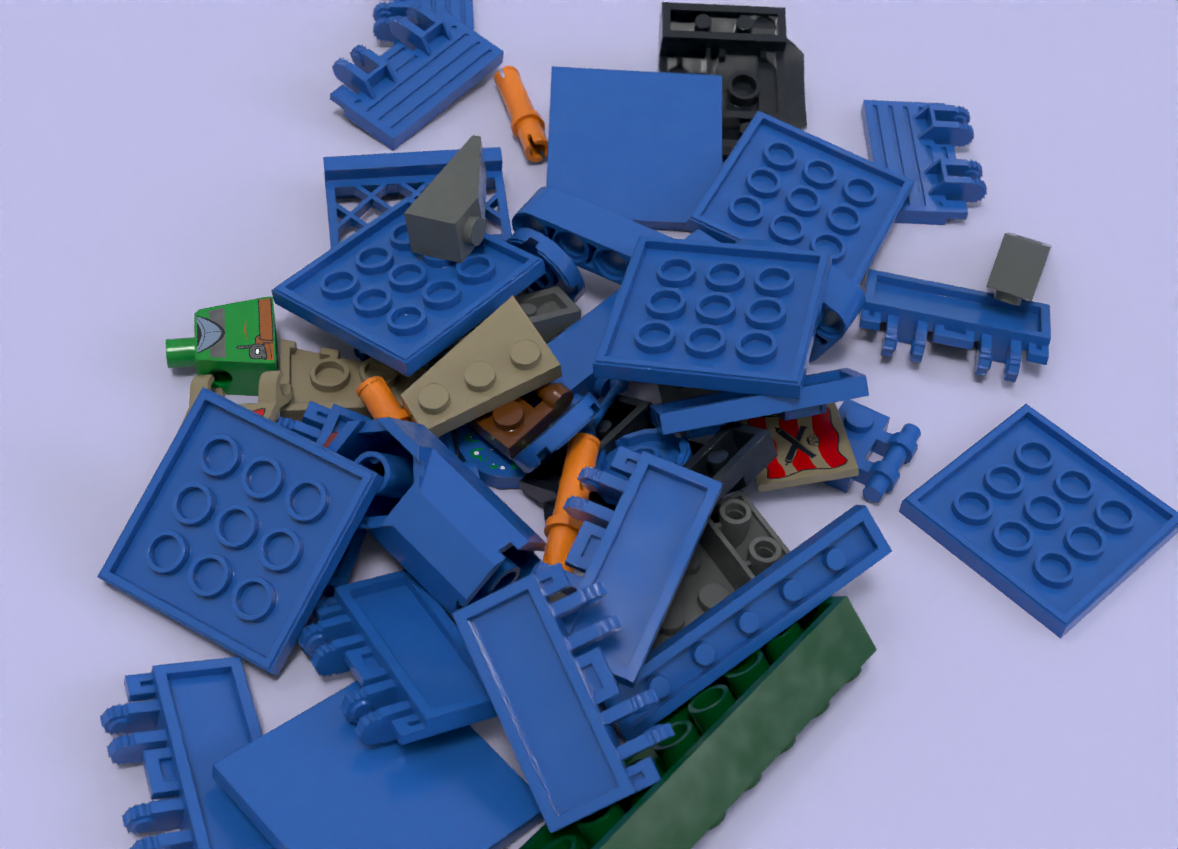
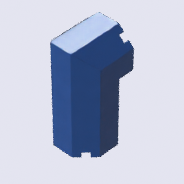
M391 417L375 418L376 420L348 421L327 447L384 477L357 529L367 530L452 617V613L530 575L536 563L538 564L542 561L534 552H544L546 542L425 425Z

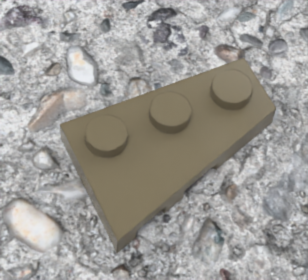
M512 295L401 394V399L411 420L414 423L425 425L436 437H439L562 377L561 364Z
M280 339V370L283 373L280 384H290L294 391L289 403L280 408V417L292 418L293 421L301 422L309 402L312 401L329 409L332 408L334 403L372 418L356 394V389L362 382L373 376H380L385 379L399 404L405 409L401 394L426 373L428 368L421 367L411 376L407 377L373 357L362 362L340 357V350L322 347L320 353L297 349V342Z

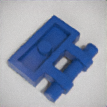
M851 399L844 400L838 412L859 468V476L824 481L823 483L847 493L853 482L857 481L865 485L863 495L867 500L879 502L884 493L891 492L900 479L899 469L902 464L909 463L918 450L916 442L921 436V431L916 425L907 423L900 432L888 433L886 431L890 417ZM873 452L883 456L882 461L871 462L868 459Z

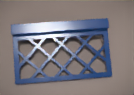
M501 147L483 148L487 174L486 189L495 190V194L486 202L485 218L500 227L501 234H493L492 236L506 242L512 236L502 173L503 159ZM460 149L323 157L331 249L340 243L339 237L352 226L359 230L368 224L360 219V217L371 207L382 214L392 207L381 200L383 196L404 195L405 197L410 196L417 199ZM358 197L363 200L351 212L336 203L337 198ZM337 216L342 219L339 223L337 220Z

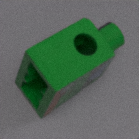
M273 296L199 309L194 313L195 337L166 339L165 342L168 368L196 366L197 375L212 374L214 381L211 388L220 387L224 390L225 395L258 396L259 380L262 373L279 370Z

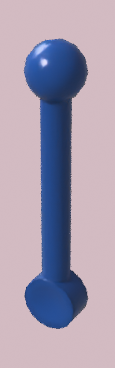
M610 380V390L600 403L602 405L600 407L601 410L596 415H593V419L578 433H588L597 437L596 428L617 395L624 393L628 389V381Z

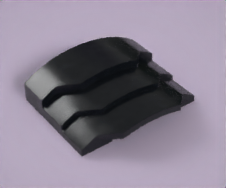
M662 2L659 18L658 72L722 75V155H729L757 111L803 131L806 130L804 54L787 38L785 7Z
M618 394L595 430L597 438L601 442L598 454L604 449L606 454L617 448L615 441L626 434L643 429L656 428L650 422L649 417L652 402ZM729 422L705 444L689 441L693 456L682 467L723 483L721 493L716 502L717 504L725 495L747 487L777 456L770 430L737 422ZM568 442L557 451L555 450L550 455H547L540 461L541 465L526 474L519 481L522 490L543 505L545 522L549 516L553 515ZM590 492L589 501L615 511L617 506L606 503L597 492Z

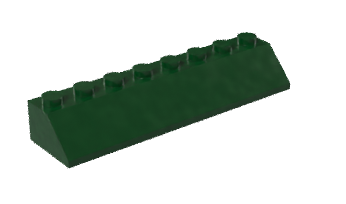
M830 596L655 725L670 723L675 735L624 760V762L629 767L652 756L660 773L661 781L556 832L550 833L545 823L519 849H691L707 831L715 828L725 819L726 811L743 792L750 790L759 783L762 778V772L778 755L786 752L795 744L796 736L813 718L818 717L828 709L829 701L846 683L851 682L861 673V666L876 652L877 649L848 597Z

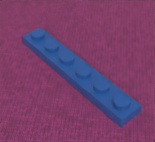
M856 504L649 652L634 688L617 682L622 693L600 704L605 711L642 692L654 689L659 701L653 704L651 709L638 715L633 714L613 724L620 737L628 742L643 734L645 730L654 726L891 553L892 550L868 508L864 505Z

